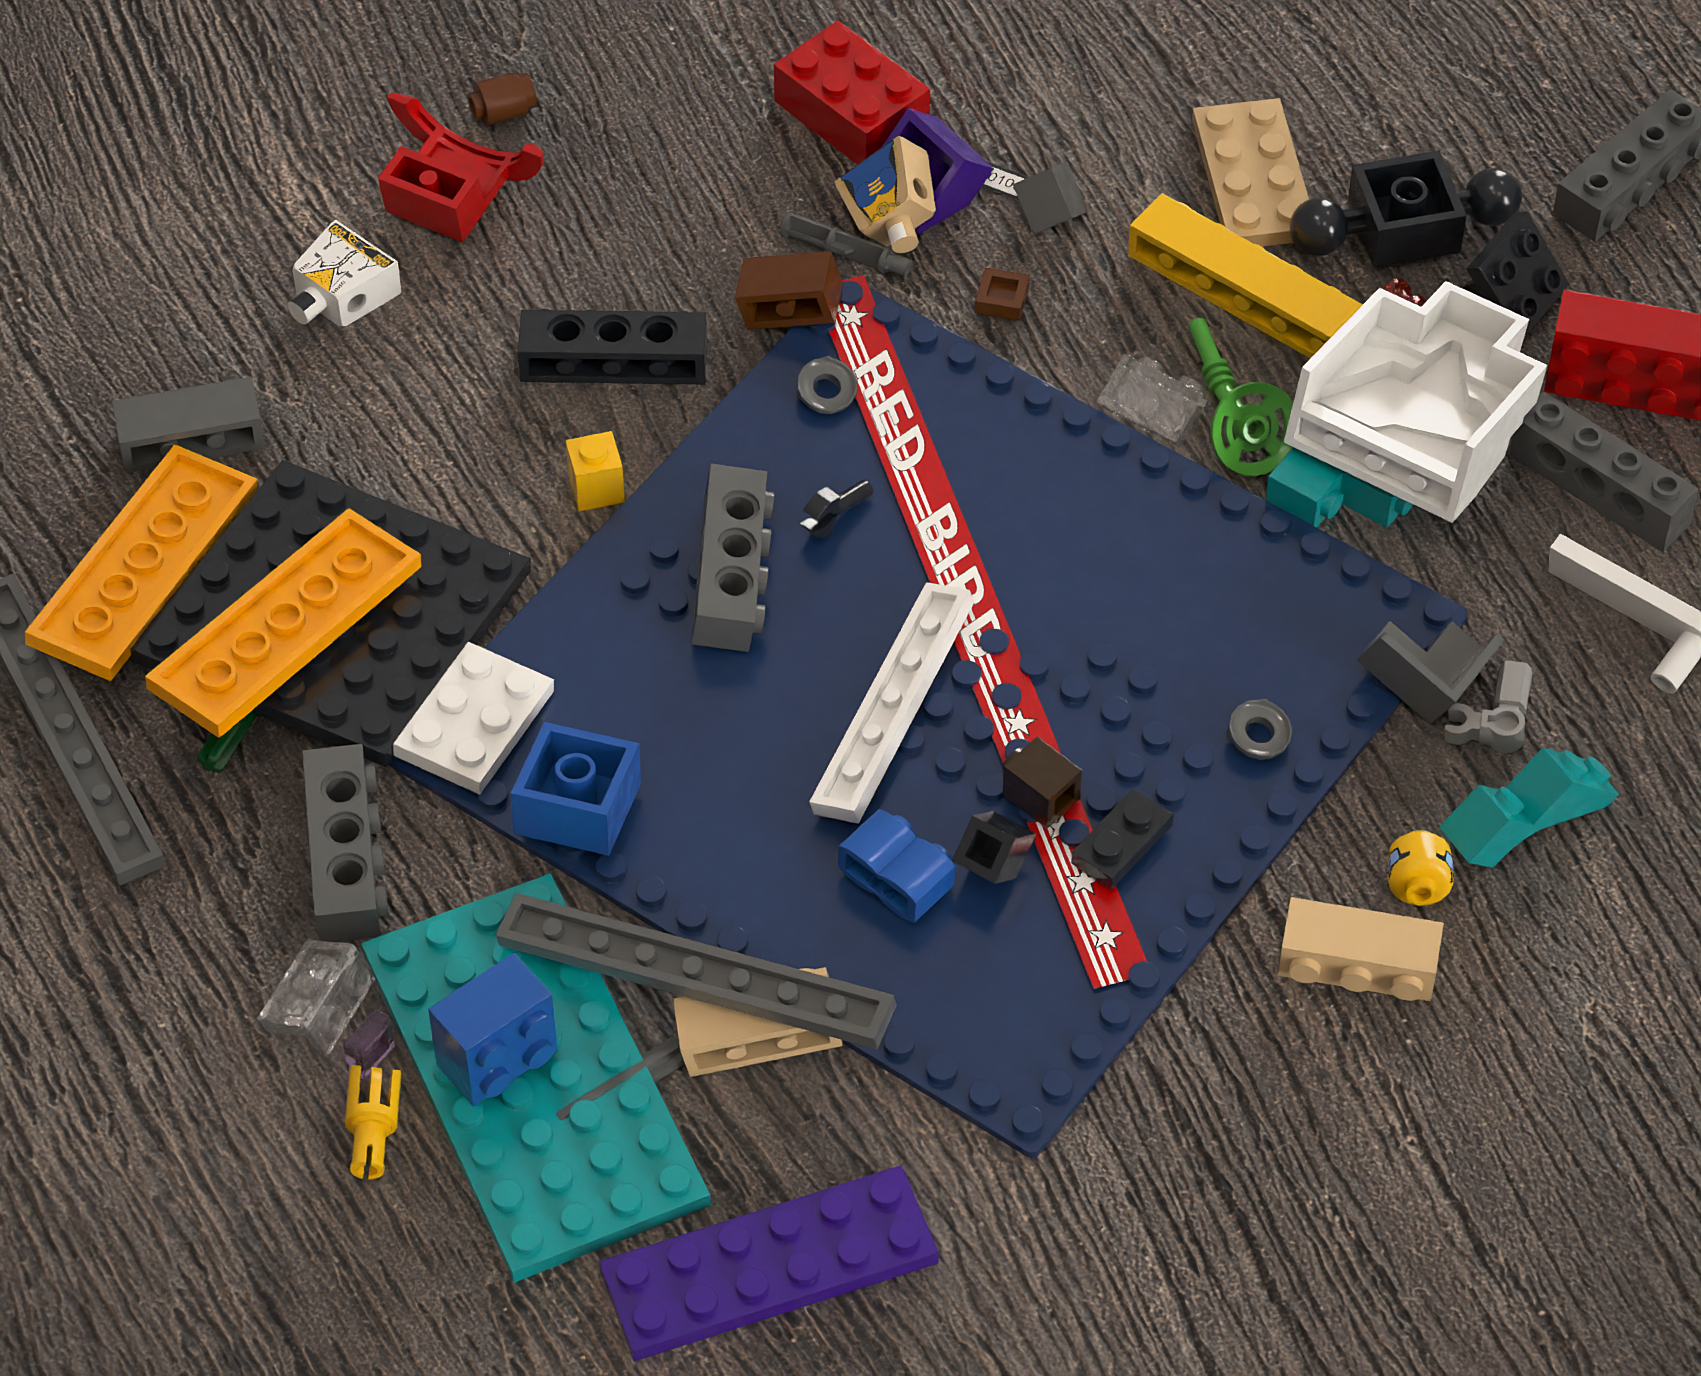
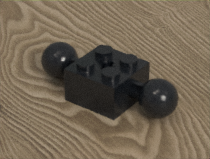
M1440 150L1352 165L1348 195L1350 209L1342 210L1337 203L1326 198L1306 200L1292 214L1290 234L1293 242L1301 251L1313 256H1324L1336 251L1343 244L1347 235L1360 233L1373 268L1461 253L1466 214H1469L1475 221L1486 226L1505 224L1514 213H1518L1522 203V190L1517 179L1509 172L1499 168H1488L1476 173L1469 180L1465 189L1456 191Z

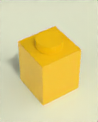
M612 431L566 440L568 475L578 511L624 503L623 468Z

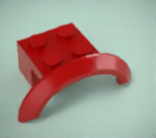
M390 93L387 96L390 107L399 121L413 136L423 143L419 152L400 146L378 177L385 211L464 242L506 180L514 182L528 180L536 176L543 166V152L538 145L532 143L525 144L522 151L517 153L493 150L471 142L444 127L424 109L417 98L398 93Z

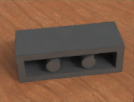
M252 376L112 401L125 473L156 468L174 444L209 459L265 449Z

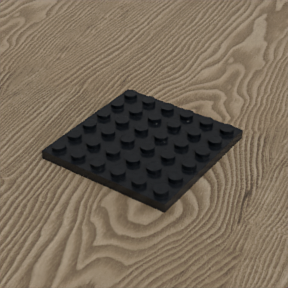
M282 460L131 648V661L153 670L350 508L420 553L421 568L255 707L252 712L336 747L362 744L365 759L386 767L394 757L393 743L465 645L468 642L477 645L531 572V558Z

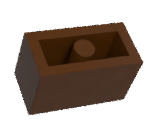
M831 251L744 258L735 300L747 330L835 323L843 282Z

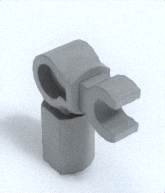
M1507 660L1500 665L1493 711L1483 709V713L1474 712L1471 707L1465 704H1453L1448 709V721L1461 722L1463 725H1445V741L1450 744L1461 745L1466 744L1470 740H1477L1479 744L1490 745L1495 751L1503 754L1518 751L1522 747L1525 737L1524 716L1527 711L1533 674L1531 667L1524 662Z

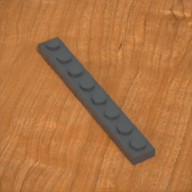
M8 575L0 579V660L118 885H123L165 867L166 864L161 849L59 659L25 645V631L35 620L36 616L14 575Z
M519 893L515 894L495 935L499 945L877 1050L897 1006L894 995Z

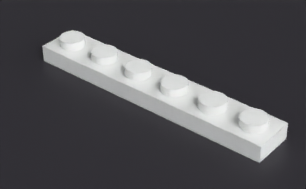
M926 582L809 801L814 815L859 824L974 604L970 590Z

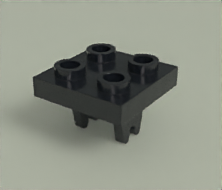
M1526 211L1514 213L1466 268L1472 280L1468 281L1462 289L1529 319L1525 338L1563 293V290L1570 284L1529 213Z

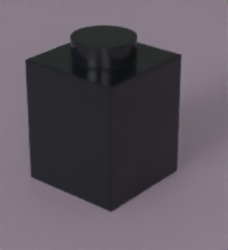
M994 811L972 815L952 861L994 884L1016 879L1036 833Z

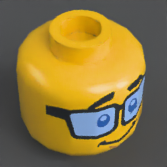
M1419 830L1407 833L1395 840L1387 854V879L1390 891L1397 899L1416 906L1431 905L1445 898L1450 893L1454 883L1452 849L1445 839L1434 833Z

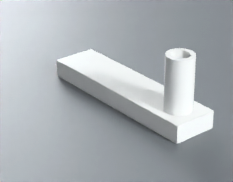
M1560 534L1550 547L1549 573L1675 642L1651 675L1652 682L1660 690L1670 694L1675 693L1701 658V611L1566 536Z

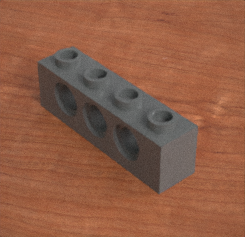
M1546 392L1538 396L1537 403L1524 416L1522 425L1512 435L1510 456L1661 552H1664L1691 525L1699 492L1698 487Z
M710 464L704 495L691 637L692 645L749 652L753 633L762 634L765 605L757 604V595H765L768 567L760 566V557H768L771 541V529L763 528V520H771L774 503V492L766 491L767 471Z
M362 744L302 750L314 914L319 942L324 944L381 936L379 917L389 916L386 886H376V875L385 874L382 844L373 845L372 834L381 833L378 803L369 804V793L378 792L375 762L365 763Z

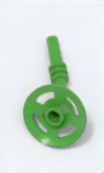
M1204 318L1192 320L1188 327L1203 362V367L1201 368L1202 375L1205 377L1204 380L1210 394L1216 395L1220 402L1211 422V442L1217 457L1227 468L1241 475L1260 476L1272 472L1293 448L1284 443L1293 401L1280 388L1264 382H1250L1233 389L1235 380L1226 359L1220 357L1206 320ZM1248 394L1266 395L1260 405H1242L1239 399ZM1279 408L1284 420L1281 441L1276 439L1279 424L1275 410ZM1224 415L1227 416L1224 426L1225 438L1228 442L1226 448L1223 444L1221 436V426ZM1263 447L1269 455L1257 462L1247 463L1239 461L1242 450L1256 451Z

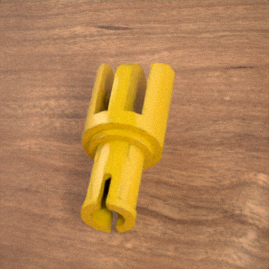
M352 1065L349 1068L345 1127L354 1135L350 1172L358 1178L363 1179L366 1159L370 1161L368 1179H376L384 1174L386 1137L395 1132L398 1124L401 1070L392 1069L386 1106L380 1104L382 1068L371 1067L366 1102L358 1104L361 1066Z

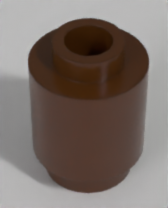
M511 72L474 82L473 92L468 93V103L475 119L481 118L486 126L526 115L528 109L537 106L535 89L527 73L518 75L516 72Z

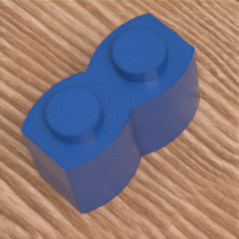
M878 809L839 845L838 867L859 887L872 894H876L890 910L909 922L915 923L954 886L956 865L952 861L953 858L950 853L939 844H931L924 839L916 837L911 824L899 815L893 816L886 811Z

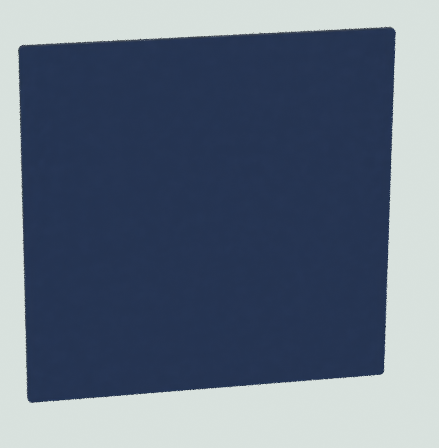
M848 276L841 277L842 280L851 278ZM853 281L843 282L839 302L846 305L858 303L863 297L862 287ZM869 287L876 303L873 308V318L876 322L886 327L1021 654L1020 669L1032 681L1061 754L1082 769L1080 800L1092 829L1133 788L1174 814L1173 826L1116 884L1147 962H1138L1130 968L1129 980L1096 989L1093 988L1034 840L1016 879L994 884L954 862L956 865L954 886L915 923L909 922L895 914L876 894H872L859 887L838 867L839 845L878 809L886 811L893 816L899 815L903 817L913 827L916 837L924 839L931 844L941 845L950 853L952 858L972 815L994 811L1028 830L1027 822H1037L1002 795L1003 762L992 738L994 726L992 721L983 715L972 688L981 678V668L973 661H961L954 642L859 824L814 815L810 799L926 582L930 583L856 397L846 409L834 414H821L811 410L796 397L798 375L803 366L811 360L825 356L841 361L829 333L836 326V319L835 323L793 326L484 648L554 679V692L480 795L396 756L392 758L388 765L659 932L796 969H819L826 967L829 978L894 995L897 1006L878 1050L842 1040V1044L1023 1155L1034 1158L1041 1154L1403 701L1356 659L1380 629L1389 621L1426 651L1443 628L1451 621L1461 628L1466 622L1468 613L1466 608ZM829 379L818 380L813 385L816 394L822 398L830 399L839 394L838 386ZM710 464L767 471L766 491L774 492L771 520H763V528L771 529L768 557H760V566L768 567L765 595H757V604L765 605L762 634L753 633L749 652L691 644L704 495ZM861 480H866L872 485V496L838 515L833 532L822 539L814 536L800 525L801 522L811 518L803 509L821 489L828 487L836 494H839ZM988 629L980 636V647L988 654H1001L1009 646L1008 635L1000 629ZM1000 684L992 692L993 703L1001 709H1013L1021 702V691L1014 684ZM1267 699L1269 702L1280 707L1290 719L1293 730L1291 741L1278 756L1264 760L1247 757L1238 751L1234 744L1226 738L1231 714L1239 705L1246 701ZM544 722L632 741L640 745L641 785L609 856L513 834L510 793ZM1251 723L1245 727L1247 736L1254 742L1266 743L1272 738L1270 730L1263 724ZM1014 739L1008 742L1005 747L1006 759L1015 749H1023L1030 742L1025 739ZM1077 819L1067 820L1059 828L1060 840L1072 847H1077L1089 835L1088 826L1083 821Z

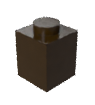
M1038 736L1025 748H1017L1011 752L1003 764L1002 795L1045 828L1050 827L1081 798L1082 769Z

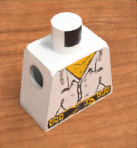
M335 220L294 264L292 270L297 296L288 303V309L291 315L304 325L320 313L338 326H347L402 292L398 261Z

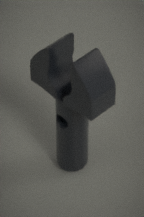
M861 480L839 494H836L828 487L821 489L803 509L811 518L801 522L800 525L814 536L822 539L833 532L838 515L872 496V485L866 480Z

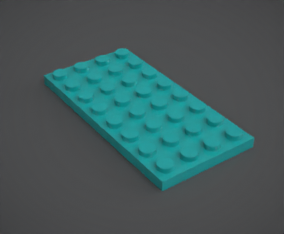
M551 873L361 943L366 963L513 1283L711 1206L710 1193L647 1066L597 1099L576 1102L570 1109V1115L565 1119L560 1120L556 1116L560 1109L622 1071L643 1061V1058L600 973L499 945L495 935L516 893L567 906ZM512 953H515L552 993L558 1050L553 1053L549 1061L543 1066L527 1070L511 1081L507 1089L501 1094L492 1098L487 1097L473 1107L436 1065L428 1008Z

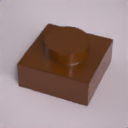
M985 267L975 300V313L1020 321L1029 290L1030 275Z

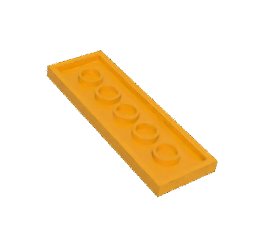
M174 444L25 631V645L112 681L131 656L132 646L257 492L258 479Z
M348 508L145 676L146 687L153 694L220 738L421 568V554Z

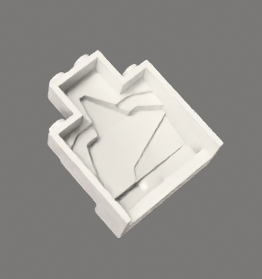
M1445 281L1422 307L1379 288L1302 367L1284 443L1453 523L1476 497L1505 457L1510 437L1522 425L1524 416L1537 403L1548 365L1520 353L1529 319Z

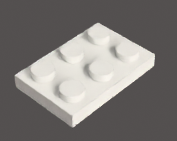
M468 642L393 743L394 756L480 795L554 692V679Z

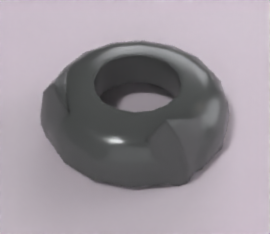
M830 356L811 360L803 366L798 375L796 397L809 409L818 413L834 414L842 412L852 403L856 396L857 380L854 372L846 363ZM829 379L838 386L839 394L830 399L822 398L816 394L813 385L818 380Z
M1267 699L1249 700L1239 705L1231 714L1226 738L1234 744L1238 751L1247 757L1264 760L1272 759L1286 749L1291 741L1293 730L1290 719L1280 707L1269 702ZM1251 723L1263 724L1270 730L1272 738L1266 743L1254 742L1247 736L1245 727Z

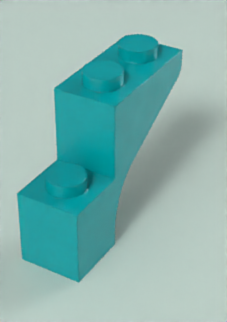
M1294 447L1268 477L1266 501L1316 528L1325 517L1328 519L1333 518L1341 504L1385 528H1388L1399 513L1406 515L1413 506L1410 502Z
M1542 748L1505 788L1495 789L1478 785L1439 828L1468 863L1494 868L1510 850L1530 835L1541 829L1603 809L1619 793L1607 781L1611 777L1609 771L1591 756H1588L1586 759L1577 757L1568 750L1562 753Z

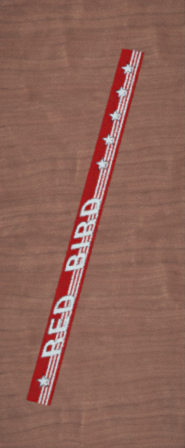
M864 275L842 280V282L853 281L858 283L863 289V297L858 303L852 305L839 302L836 326L829 333L841 362L846 363L854 372L857 380L856 400L930 583L967 589L971 592L974 604L954 643L961 661H973L981 668V678L972 688L983 715L993 723L994 731L992 738L1004 764L1006 760L1005 747L1008 742L1014 739H1025L1031 742L1037 736L1061 754L1032 681L1020 669L1021 654L886 327L876 322L873 318V308L876 303ZM988 629H1000L1008 635L1009 646L1001 654H988L980 647V636ZM1003 683L1016 685L1022 694L1020 704L1009 710L997 707L992 701V692L996 686ZM1079 800L1048 828H1045L1039 822H1027L1030 831L1036 833L1034 842L1091 984L1096 989L1129 980L1130 968L1138 962H1147L1116 885L1110 890L1071 863L1072 851L1076 847L1064 844L1059 838L1061 824L1070 819L1083 821L1089 828V834L1093 831L1082 802Z

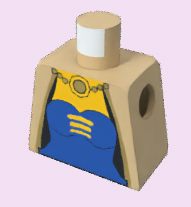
M897 136L834 181L858 229L864 235L885 246L891 245L896 253H906L917 247L919 241L915 228L930 219L936 210L929 158L926 150L901 136Z

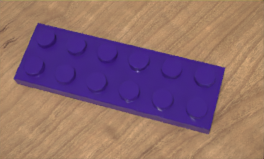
M900 1165L599 1261V1266L632 1359L637 1361L938 1264L939 1252L903 1167Z

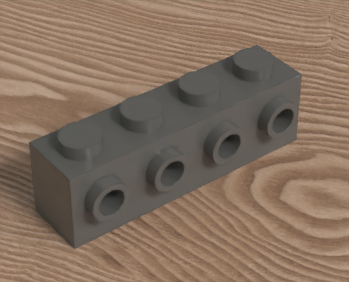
M1669 89L1558 183L1553 215L1594 242L1608 230H1616L1623 223L1629 212L1636 206H1644L1651 199L1658 187L1665 181L1667 183L1672 182L1679 175L1682 167L1692 158L1698 159L1701 157V108Z

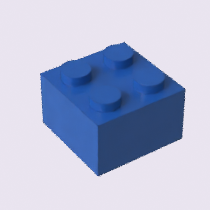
M544 722L510 793L513 834L609 856L641 785L639 743Z
M512 953L428 1008L436 1065L473 1107L487 1097L492 1098L501 1094L507 1089L511 1081L527 1070L543 1066L549 1061L553 1053L558 1050L552 993L515 953Z

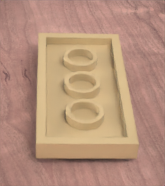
M1280 98L1193 108L1192 123L1220 224L1224 225L1231 232L1261 247L1294 243L1290 234V220L1295 209L1301 203L1309 200Z

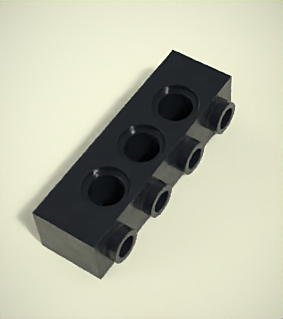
M521 310L517 351L520 382L705 385L708 346L706 312Z

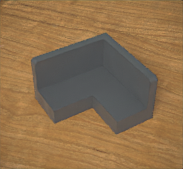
M1389 621L1380 629L1356 660L1431 724L1457 702L1505 639L1496 633L1481 646L1451 621L1443 628L1428 649L1424 651Z

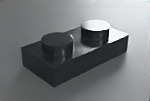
M1133 788L1072 851L1071 863L1112 890L1173 826L1174 814Z

